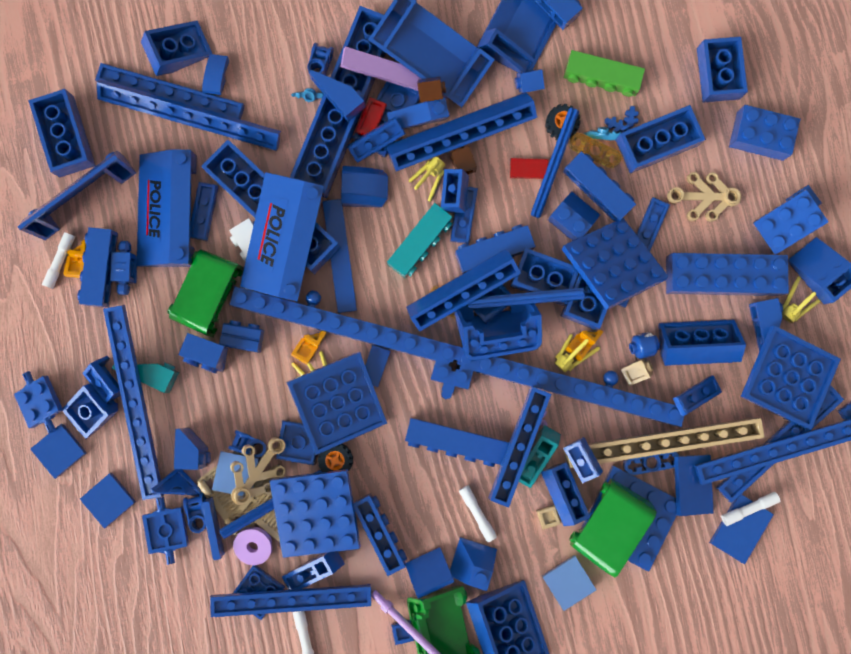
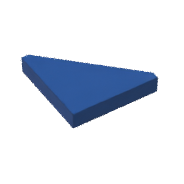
M182 469L173 470L150 490L151 493L199 496L203 493L198 485Z

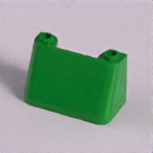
M200 249L193 254L191 259L192 265L174 304L172 303L169 306L167 314H169V319L214 338L218 330L214 328V322H219L217 318L232 285H236L237 281L234 279L238 276L242 277L244 267Z
M610 478L608 482L602 485L600 489L602 499L582 530L574 531L569 541H571L570 545L615 578L621 572L656 516V509L650 501Z
M464 586L437 590L419 599L417 596L407 599L411 625L441 654H481L478 647L470 644L461 609V606L466 604L468 598ZM415 640L418 654H429Z

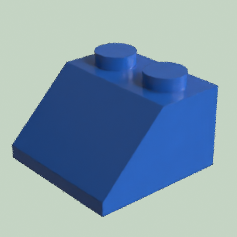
M571 191L551 214L548 221L574 241L587 233L600 217V214Z
M191 428L175 429L174 469L199 470L207 467L211 460L208 446Z

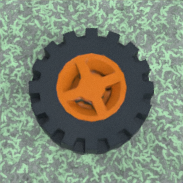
M559 104L557 107H553L547 115L545 128H547L546 131L551 134L552 138H556L555 140H558L569 108H573L571 105L568 107L567 104L563 106ZM578 114L576 122L574 124L569 139H571V137L574 136L579 129V126L581 124L580 114Z
M340 444L319 453L318 466L321 472L348 469L349 472L353 465V455L346 445Z

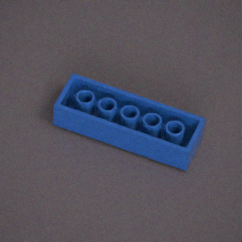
M671 253L666 256V273L669 276L666 279V294L781 296L789 293L788 255Z

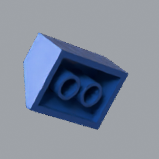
M525 248L518 264L521 274L513 278L510 287L526 293L573 289L579 272L572 264ZM559 301L553 303L565 306L568 303V301Z

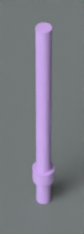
M377 590L371 594V597L381 605V609L386 614L389 613L429 654H441L394 608V604L389 599L386 600Z

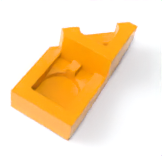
M85 240L81 241L82 244L75 249L67 251L69 255L67 256L63 272L66 277L80 278V273L84 266L82 256L86 250Z
M582 331L572 339L565 350L571 354L585 339H588L589 342L575 356L578 361H581L602 335L603 331Z
M321 331L317 334L304 335V338L300 339L291 356L307 365L319 348L326 332Z

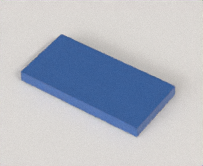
M386 82L376 100L387 104L379 126L388 121V112L418 104L420 101L419 92L411 88ZM355 133L352 138L353 140H357L360 137H362V135ZM386 146L376 153L385 158L388 154Z

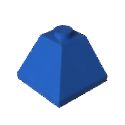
M460 537L450 568L452 577L469 586L487 591L494 569L497 549Z

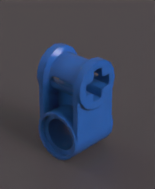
M315 42L307 66L308 72L319 68L321 71L318 73L326 76L329 64L333 58L334 48L319 46Z
M235 430L236 435L232 445L228 447V449L242 454L243 446L249 444L254 447L257 444H262L263 451L258 455L254 454L255 458H262L268 450L267 445L263 441ZM251 448L246 449V454H249Z
M203 493L189 499L186 497L183 499V507L189 529L194 533L207 530L201 504L206 499ZM198 518L203 520L204 525L202 528L196 525Z

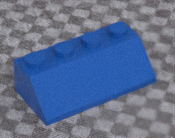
M735 320L659 323L658 325L660 354L665 366L742 362L746 343Z

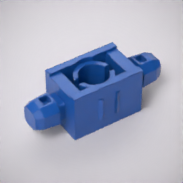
M120 241L118 246L120 252H111L110 281L119 283L117 285V293L119 295H128L130 291L128 284H137V255L130 252L131 244L129 241Z

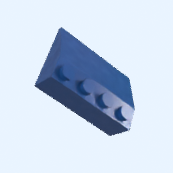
M524 580L482 594L466 602L483 654H550Z

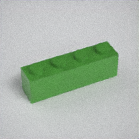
M571 50L563 78L572 83L581 82L585 83L588 87H601L605 91H617L624 96L631 97L636 96L640 90L645 68Z

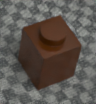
M440 76L419 79L417 81L420 103L443 99V93H446L445 81L441 82Z
M462 146L451 152V160L455 169H463L468 175L476 172L477 166L469 146L465 148Z

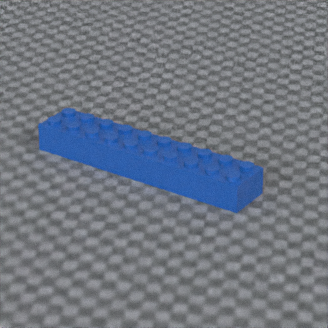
M359 6L330 78L352 86L355 91L359 90L365 97L364 103L366 104L376 78L341 68L343 49L346 46L384 58L386 53L368 40L384 15ZM323 95L290 178L324 186L322 197L327 198L362 111L347 122L328 98Z

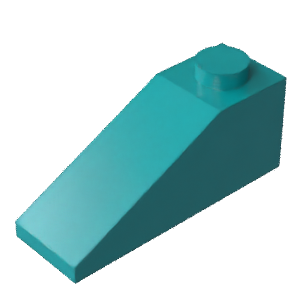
M166 362L164 364H137L141 383L163 393L171 392L180 373L174 370L175 366Z
M543 425L533 442L519 480L520 483L529 488L533 486L559 446L560 433Z

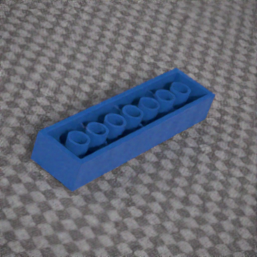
M227 139L201 167L255 218L265 174ZM315 223L306 267L314 275L341 248L338 242L318 223Z

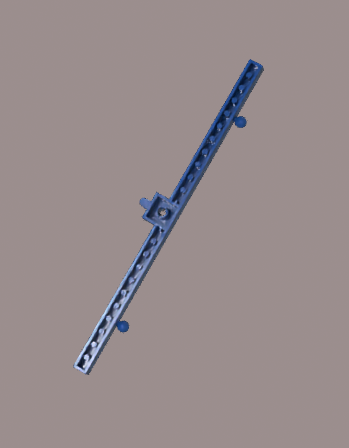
M235 286L229 304L239 309L435 361L431 380L443 383L441 395L445 400L452 398L455 387L468 390L472 374L476 372L661 423L682 427L684 416H681L676 405L614 389L613 386L619 380L618 374L615 371H607L603 375L605 386L499 357L470 360L466 357L462 347L315 308V305H318L321 301L320 293L315 290L309 291L306 294V302L308 304L303 305ZM457 361L459 369L452 371V367L449 366L450 362Z

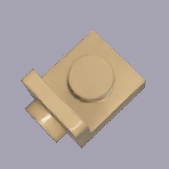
M643 358L621 368V371L628 385L632 386L650 378L653 375L652 371L654 369L651 362Z

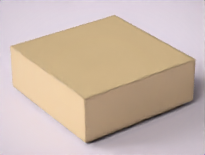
M555 505L536 510L543 530L561 524Z

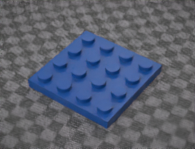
M624 218L619 222L615 221L567 243L562 248V251L606 310L656 286L669 277Z
M770 326L740 397L795 424L812 430L841 359L777 326Z
M360 352L351 354L286 382L316 455L387 424Z
M612 465L604 483L612 478L650 501L656 509V516L628 559L629 562L649 572L677 516L676 498ZM600 491L589 511L590 517L602 499V492ZM589 518L584 521L581 530L584 528Z
M348 469L270 480L283 558L354 550L361 547Z

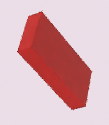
M369 97L355 133L364 136L377 128L382 120L387 104Z
M511 158L510 178L543 179L548 167V159Z

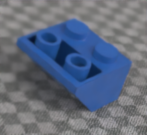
M187 333L178 355L184 358V362L199 367V364H201V368L216 374L217 371L223 372L225 369L228 348Z

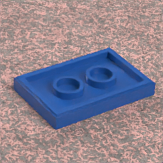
M711 455L674 456L677 516L714 513L712 482L701 485L694 465L710 461Z
M741 494L733 501L727 513L748 505L753 501ZM762 509L729 526H726L722 520L709 543L745 564L774 514L766 509Z

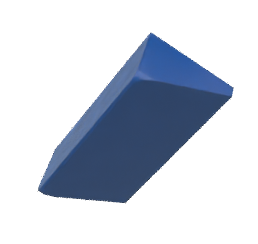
M584 437L563 448L582 483L602 474L603 470Z

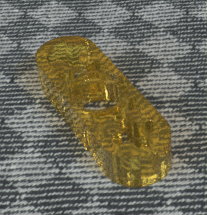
M575 133L569 141V146L573 151L587 153L592 157L593 161L608 168H614L621 162L622 157L618 150L583 133ZM581 139L582 144L576 146V141L574 140ZM587 142H589L590 144L588 145V147H587V149H586V151H585V150H584V148H585L584 145H586ZM592 146L599 147L600 154L593 155L590 152V148ZM604 150H605V151H607L606 154H605L606 156H604L603 159H602V158H600V157L603 155ZM611 155H614V156H615L614 159H615L616 161H613L612 163L609 162V160H610L609 157H610Z

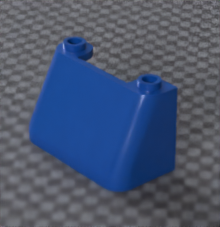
M535 304L510 306L509 311L500 312L487 325L479 316H474L473 309H469L468 305L454 312L466 357L470 360L533 351L542 344V315Z

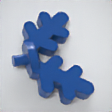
M631 106L629 110H626L625 116L627 117L624 120L616 122V117H612V120L606 118L604 123L608 125L607 128L609 130L615 128L616 133L619 131L625 132L638 123L639 119L635 117L639 115V112H635V107Z

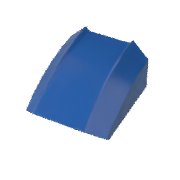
M356 166L342 167L341 203L343 207H382L388 199V175L383 170Z
M90 383L84 385L63 407L65 416L85 439L94 434L118 412V403L114 400L105 403Z

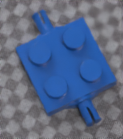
M25 372L22 376L26 385L14 394L28 428H35L44 423L48 433L56 431L52 419L56 414L63 411L61 403L48 376H42L34 381L31 372Z
M164 497L155 498L158 510L142 515L148 554L165 553L167 565L176 563L173 551L189 546L183 507L166 508Z

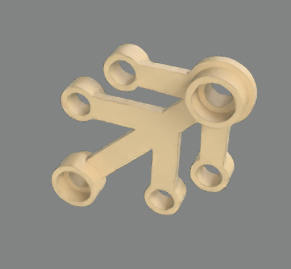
M692 172L687 176V182L691 185L694 184L701 192H683L681 188L674 187L668 192L667 199L673 204L679 203L681 200H701L702 202L695 209L687 213L689 221H696L713 201H721L715 209L708 211L705 215L707 221L713 222L718 219L719 214L727 206H736L741 201L740 191L736 188H728L718 178L716 173L711 172L705 177V181L709 185L714 184L721 192L714 193L700 179L698 173ZM691 175L695 176L696 181L691 180ZM709 176L714 177V182L710 181ZM673 193L677 195V199L672 198ZM728 195H732L733 200H729ZM691 212L696 214V218L691 217ZM710 213L715 215L714 219L710 218Z
M278 437L270 439L268 450L257 466H255L254 459L255 448L249 444L243 446L242 454L246 457L248 478L245 483L242 477L243 464L239 461H234L230 465V470L234 473L236 485L231 493L232 501L235 504L244 505L252 496L264 493L271 494V487L265 491V487L270 485L269 481L263 482L259 487L252 488V486L257 481L273 477L281 478L285 475L286 470L281 465H275L273 469L263 471L274 454H280L284 451L285 442ZM274 442H278V446L276 448H273ZM247 448H251V452L249 454H246ZM239 464L240 468L234 471V466ZM281 468V473L276 474L277 469ZM243 491V496L238 497V493Z

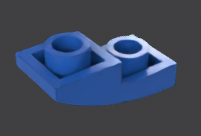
M209 55L203 78V93L221 95L226 82L224 75L229 64L228 56Z

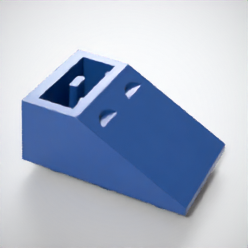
M817 237L788 259V263L813 292H816V296L824 305L835 302L851 289V263Z

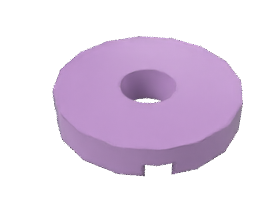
M246 527L242 529L234 540L233 549L235 555L240 561L249 565L264 563L273 551L271 536L259 527ZM249 542L256 543L258 549H252L249 546Z

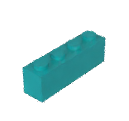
M434 203L390 257L387 265L403 278L411 277L417 270V267H415L419 261L423 262L429 255L427 252L431 246L435 247L439 243L441 233L443 231L446 233L453 225L451 223L452 216Z

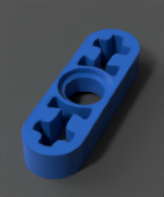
M671 452L627 459L623 462V469L631 475L674 468V460L670 464L667 461L661 462V459L669 458V454L673 457L679 456V454ZM650 457L656 459V466L653 468H649L646 463ZM640 459H642L644 470H642L641 466L634 467V471L628 468V465H631V461L639 464L641 463Z

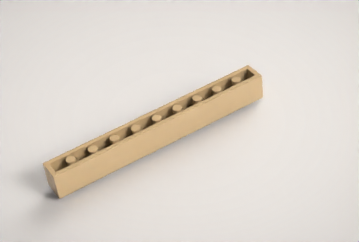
M747 418L588 443L598 463L601 464L765 437L761 418ZM565 453V459L569 468H574Z

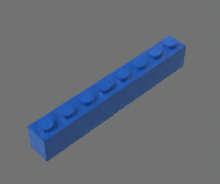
M523 93L388 144L386 148L395 170L399 171L537 118L535 103L527 93Z

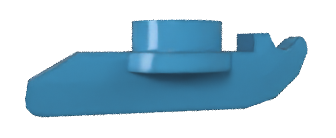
M307 88L304 92L291 94L292 97H301L307 102H313L316 98H322L324 95L312 88Z
M598 127L597 131L590 130L585 132L584 137L611 141L616 140L621 132L616 133L615 130L609 132L607 127Z

